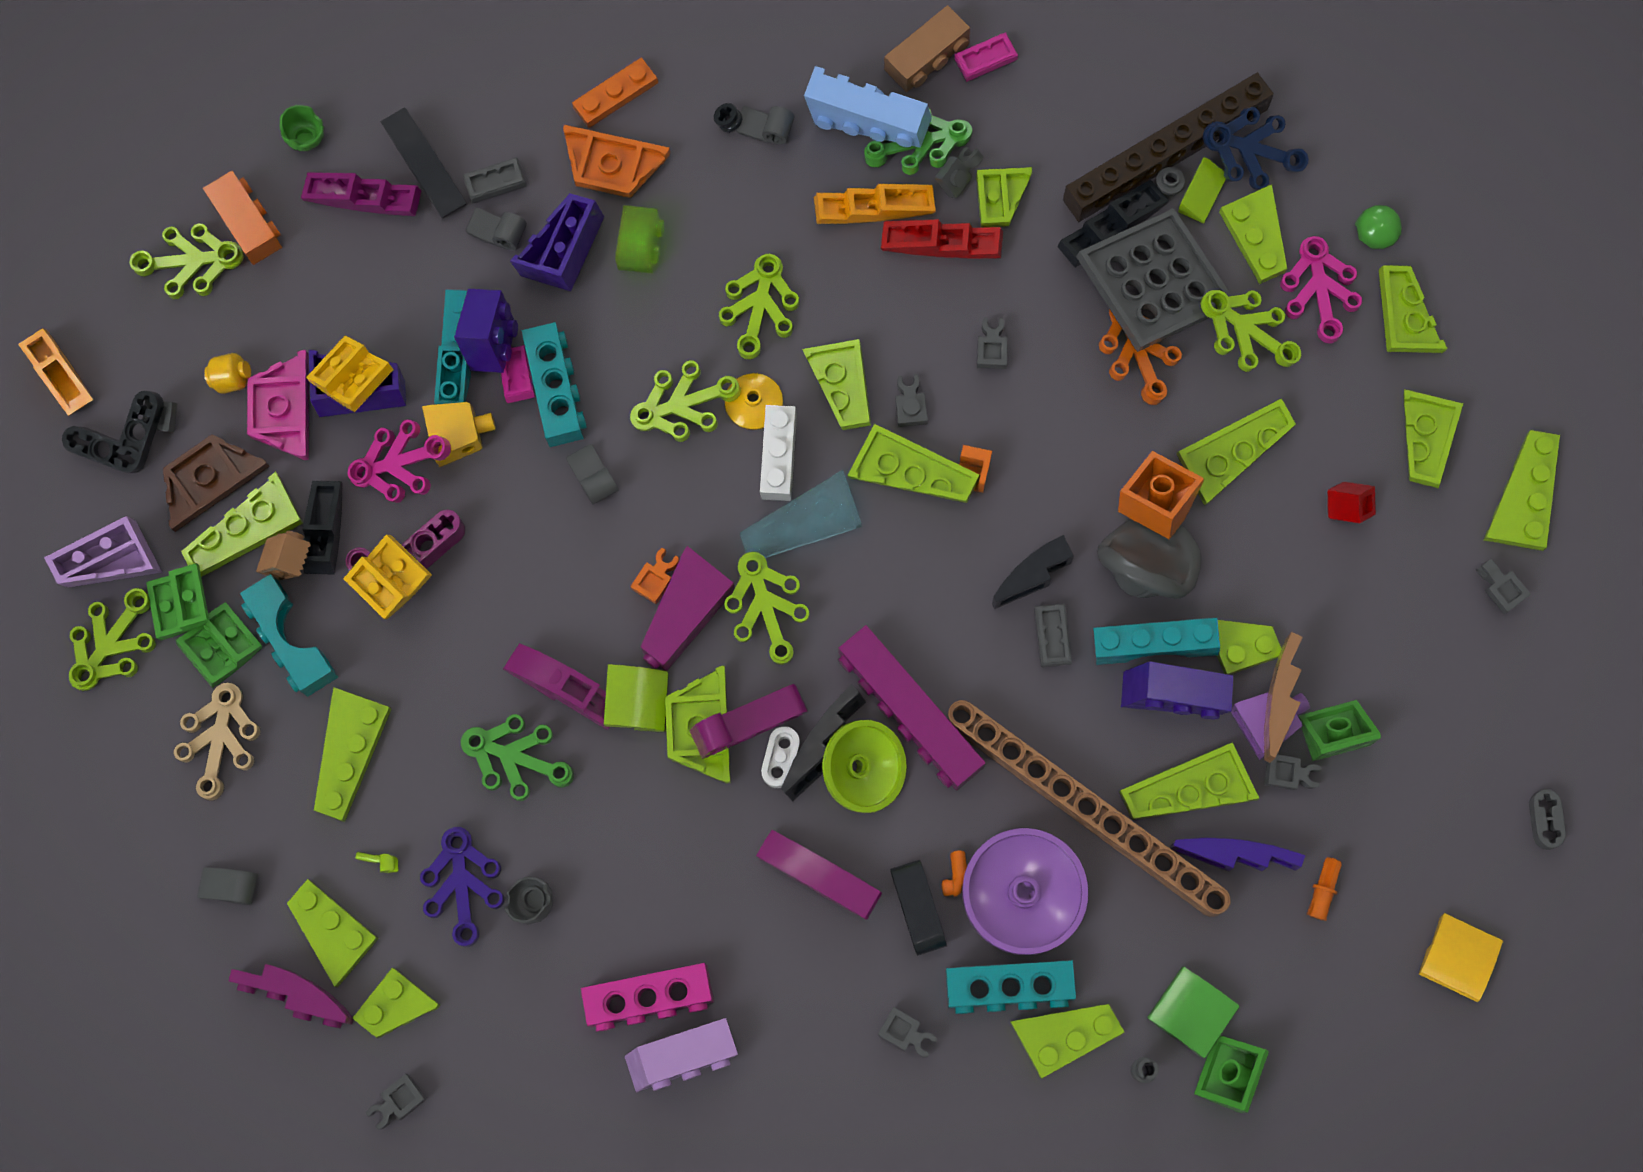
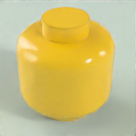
M229 353L210 359L207 367H205L204 376L210 388L218 393L226 394L242 390L247 386L248 378L251 377V367L237 353Z

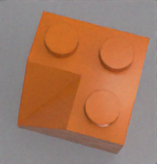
M1152 451L1121 489L1118 512L1170 540L1185 520L1204 482V478Z

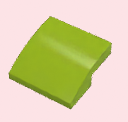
M608 664L604 726L634 728V730L665 732V697L667 696L668 671Z

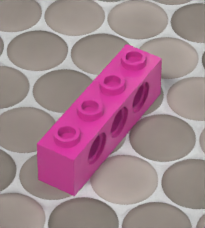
M705 963L581 988L587 1026L596 1027V1032L614 1029L615 1022L625 1020L627 1025L646 1022L645 1016L654 1014L658 1015V1019L677 1016L676 1010L688 1008L689 1013L707 1010V1004L714 1002L708 967ZM678 983L685 984L687 987L686 997L680 1001L673 1000L671 996L672 987ZM646 990H653L656 993V1001L650 1007H644L640 1002L641 994ZM616 996H622L625 1000V1008L620 1013H612L609 1007L610 1001Z

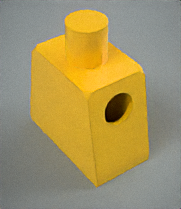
M469 402L422 406L428 436L438 435L444 437L451 445V453L446 459L441 461L435 460L439 467L480 451L483 448L480 434L496 430L492 413L476 416ZM442 445L439 446L438 453L441 452Z

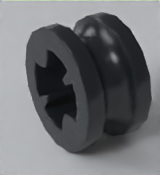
M731 103L722 104L714 113L715 123L724 132L730 133L735 131L743 120L740 111Z

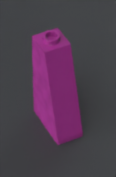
M688 546L682 553L640 646L645 654L643 659L654 669L660 666L667 671L723 606L725 599L732 595L735 589L734 583Z

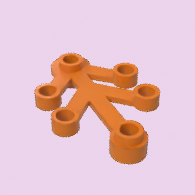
M1110 309L1109 316L1112 324L1107 334L1099 342V349L1104 354H1112L1118 347L1117 337L1122 330ZM1127 337L1117 361L1109 369V374L1114 380H1123L1129 372L1128 364L1134 354L1145 381V386L1141 390V396L1146 403L1157 405L1166 397L1167 387L1163 381L1157 379L1147 352L1162 359L1168 366L1176 365L1181 359L1182 353L1176 346L1166 348L1158 343L1137 352ZM1104 341L1111 342L1113 347H1107ZM1168 353L1174 354L1176 359L1169 358ZM1115 367L1121 368L1123 374L1117 373ZM1152 386L1158 388L1160 393L1154 392Z

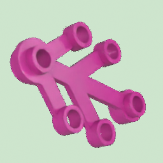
M1312 236L1306 238L1301 243L1299 248L1300 260L1290 272L1283 275L1280 281V286L1284 291L1293 292L1299 284L1300 276L1311 266L1312 278L1298 296L1288 302L1285 313L1291 319H1298L1301 317L1306 303L1316 293L1321 319L1317 329L1318 337L1325 343H1334L1340 338L1343 332V325L1338 319L1333 318L1328 292L1343 301V307L1348 312H1355L1360 308L1362 297L1356 292H1350L1327 276L1323 265L1338 274V281L1343 285L1352 284L1357 277V271L1353 266L1345 265L1329 254L1328 244L1323 238ZM1309 249H1316L1318 255L1311 254ZM1343 272H1349L1352 278H1345ZM1292 279L1295 284L1292 286L1287 285L1285 280ZM1348 299L1356 300L1357 305H1350ZM1290 306H1297L1300 311L1297 313L1292 312ZM1330 329L1334 335L1327 336L1324 330Z
M409 419L404 420L400 425V432L396 439L392 430L379 428L375 432L374 441L366 456L353 461L349 465L348 477L355 486L365 488L371 485L383 493L388 501L399 503L404 499V488L396 484L387 483L378 476L379 474L389 472L410 486L412 492L425 495L430 490V481L425 477L414 475L403 467L429 458L438 461L446 459L451 453L450 442L444 437L432 435L425 441L424 447L402 454L408 441L419 435L420 425ZM412 424V431L408 434V427ZM387 433V439L383 442L382 437ZM442 445V450L438 453V448ZM391 446L385 459L376 462L383 447ZM422 481L423 486L418 490V483ZM397 489V495L393 498L392 493Z

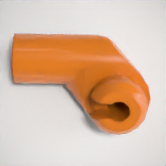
M959 850L950 854L952 880L944 879L942 881V894L944 896L953 895V897H957L962 892L967 861L966 853Z

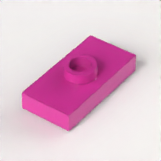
M1005 32L956 53L954 59L966 82L1016 61L1018 54Z
M525 345L511 348V359L509 362H506L504 373H501L507 404L536 397Z

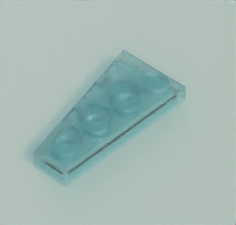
M841 470L739 534L745 553L757 552L766 558L862 527V523L844 471Z

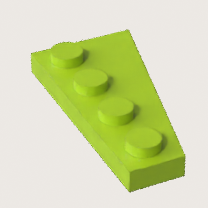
M1281 398L1178 451L1176 454L1184 468L1204 478L1198 494L1203 504L1206 505L1296 423Z
M876 424L873 425L847 475L851 479L964 503L968 502L980 479L979 474Z
M1530 430L1526 434L1514 463L1511 476L1503 490L1502 498L1492 517L1493 520L1483 539L1484 541L1541 551L1547 548L1560 435Z
M276 471L268 477L269 481L259 489L255 488L247 495L248 498L236 509L232 508L224 514L225 518L216 526H210L181 551L188 566L195 563L199 564L201 577L265 544L267 538L277 536L278 533H286V531H290L303 524Z

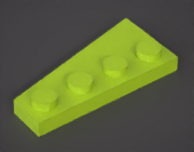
M333 687L314 811L345 822L391 712L390 707Z
M1233 742L1122 789L1119 792L1132 820L1259 799Z

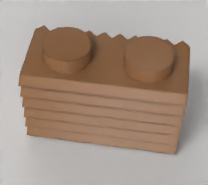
M286 531V534L278 533L277 536L267 538L256 572L265 576L272 574L279 581L302 575L300 570L304 569L302 565L305 564L304 559L307 558L306 553L309 552L308 547L311 546L310 543L303 540L304 536L293 531Z

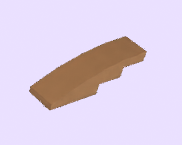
M1293 632L1285 639L1274 668L1267 697L1264 722V761L1269 763L1276 758L1301 703L1290 698V694L1302 670L1291 665L1303 638Z

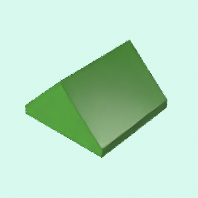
M1357 700L1299 715L1303 725L1301 728L1312 761L1368 747L1381 738L1379 730Z
M1220 1035L1208 1053L1194 1094L1236 1112L1248 1113L1269 1051Z

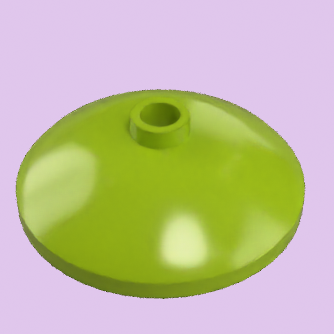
M857 720L845 724L830 738L823 755L822 769L828 791L841 806L854 812L871 813L885 808L898 796L905 781L907 764L903 746L891 729L876 721ZM854 761L857 764L856 771H854L852 768V764Z

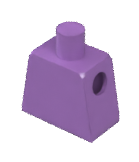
M1268 692L1234 704L1231 711L1259 760L1264 758V722ZM1302 693L1292 697V699L1301 703L1283 742L1303 726L1298 715L1310 709L1309 702Z

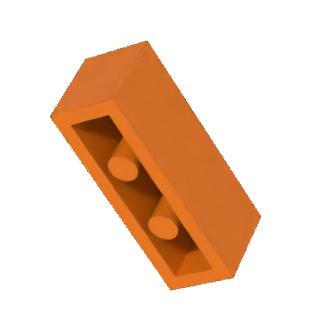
M230 171L203 188L253 265L283 248L277 240L281 234L273 221L266 223L263 216L267 212L258 199L252 201L248 194L253 191L244 177L238 180L234 172Z

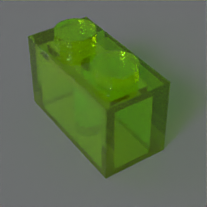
M623 205L615 255L618 270L652 273L654 263H659L660 246H657V239L663 236L664 220H660L658 209Z

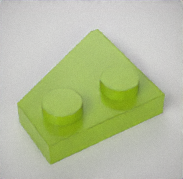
M1032 167L977 170L976 179L981 228L1010 226L1031 178Z

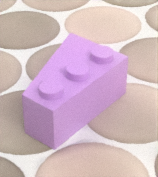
M127 516L44 557L57 584L68 588L162 573L136 520Z
M724 1018L636 1047L625 1055V1059L635 1091L639 1092L650 1087L653 1088V1091L672 1085L670 1080L681 1076L683 1081L701 1075V1069L711 1066L712 1071L731 1065L729 1059L735 1057L738 1053L727 1020Z

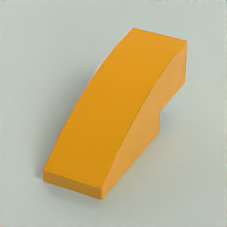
M40 329L18 344L33 364L37 374L68 416L94 400L46 329Z

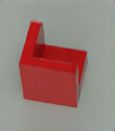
M1342 482L1327 490L1328 517L1330 519L1360 524L1376 515L1375 486Z

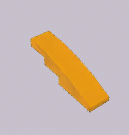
M878 184L875 189L847 188L845 193H816L814 196L817 224L877 222L934 214L936 212L932 185Z

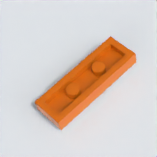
M641 57L573 101L572 105L587 127L590 128L658 84V79Z

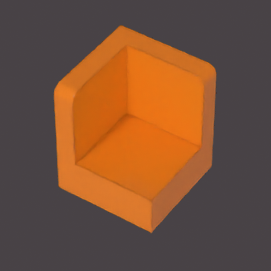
M963 445L959 465L980 475L974 491L983 493L992 451Z

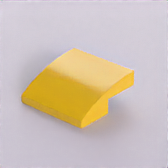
M345 335L306 378L326 395L355 412L393 371V368L389 362L369 353L363 344Z
M386 534L368 557L362 556L343 579L382 618L388 619L418 592L432 574L392 535Z
M1444 913L1439 918L1432 943L1426 950L1419 975L1479 1002L1494 969L1503 940Z

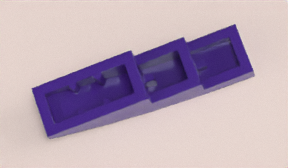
M1241 839L1175 840L1170 848L1175 852L1228 872L1234 868L1236 862L1263 871L1268 868L1270 861L1296 871L1302 867L1305 858L1303 854L1274 845Z

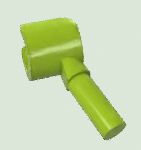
M361 852L356 853L357 860L380 863L381 873L398 872V858L396 856H391L390 854L372 855Z

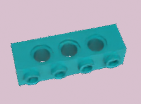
M556 322L521 330L544 434L549 447L584 439L582 429L587 428L583 411H577L576 402L581 401L577 384L572 385L570 375H574L571 358H565L563 350L568 348L565 332H559ZM549 353L556 354L552 361H543L545 355ZM554 380L562 381V384L557 388L549 387V384ZM565 406L569 408L564 415L555 414L559 407Z
M1073 960L946 968L945 970L948 1009L955 1008V1014L974 1013V1007L987 1006V1012L1006 1011L1005 1005L1018 1004V1010L1037 1009V1003L1050 1002V1008L1069 1007V1001L1076 999ZM1043 977L1049 981L1050 991L1048 994L1041 995L1034 990L1033 983L1036 978ZM1007 979L1016 981L1019 986L1018 994L1013 997L1005 995L1002 991L1003 981ZM975 981L985 983L988 989L986 997L981 999L975 998L970 992L971 984Z

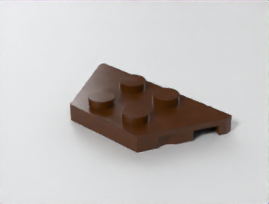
M211 434L163 467L164 482L167 484L165 492L166 502L170 510V520H168L170 528L174 532L178 531L270 466L264 459L257 458L247 453L244 449L231 445Z

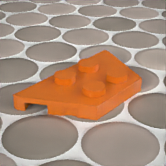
M568 125L563 127L575 185L578 187L631 198L670 156L669 147Z

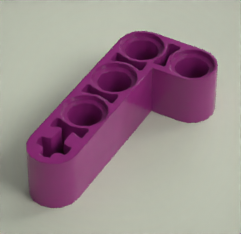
M442 510L401 545L427 569L463 538L465 525L454 511ZM450 523L454 527L449 530L445 527L446 524ZM436 532L442 537L441 540L435 535ZM433 541L431 549L428 551L420 550L424 542ZM362 547L350 550L345 559L347 568L351 570L362 556L368 557L370 552Z
M792 684L721 715V713L712 715L695 724L689 731L702 759L791 721L807 713L808 710L796 685Z

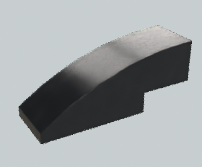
M312 481L302 528L305 535L304 540L311 545L308 547L309 552L306 553L307 558L304 559L305 564L302 565L305 574H335L342 515L343 485L341 481Z
M1064 535L1040 547L1011 572L993 597L992 605L994 609L1048 587L1051 582L1049 573L1072 563L1074 555Z

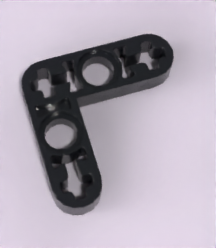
M152 391L137 393L132 401L120 440L85 427L72 426L67 428L62 435L63 446L72 453L127 473L139 472L146 463L164 408L163 398L160 394ZM144 400H149L153 404V408L147 409V406L143 405ZM138 415H144V417H149L150 419L149 421L138 419ZM139 423L145 428V436L141 440H137L133 435V428ZM74 435H79L80 439L90 441L89 446L77 444L73 440ZM103 441L107 442L110 447V453L105 458L101 457L98 453V446ZM119 453L131 455L135 459L134 464H129V461L117 458Z

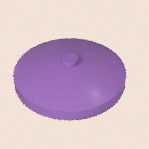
M1018 828L993 836L975 852L964 874L962 899L970 923L985 941L1007 953L1035 955L1056 948L1076 931L1087 908L1088 882L1080 860L1062 840L1041 830Z

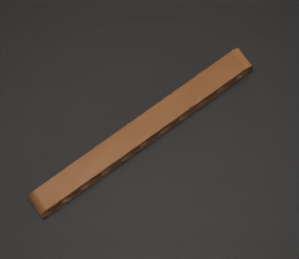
M959 700L950 706L947 719L968 742L1201 913L1209 917H1215L1229 908L1230 895L1225 888L973 704L965 700ZM958 710H964L969 714L970 719L965 723H959L954 719L953 714ZM982 728H989L993 731L995 737L991 741H983L979 738L978 731ZM1007 746H1013L1019 751V757L1014 760L1007 759L1003 754V749ZM1032 764H1038L1043 768L1044 775L1040 778H1034L1028 773V767ZM1058 782L1066 784L1069 788V794L1064 797L1056 795L1053 785ZM1081 801L1091 802L1094 806V813L1091 815L1082 814L1079 811L1078 803ZM1107 819L1115 820L1119 824V832L1115 834L1108 833L1104 828V821ZM1131 838H1140L1144 842L1145 849L1143 852L1138 853L1130 848L1129 841ZM1164 856L1169 860V871H1161L1156 867V857ZM1182 875H1190L1195 879L1196 887L1194 890H1187L1182 886ZM1213 893L1220 897V909L1210 908L1207 904L1208 894Z

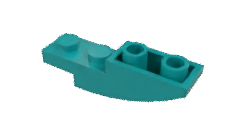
M446 289L442 343L438 347L435 405L466 402L471 371L454 338L467 293L465 290Z

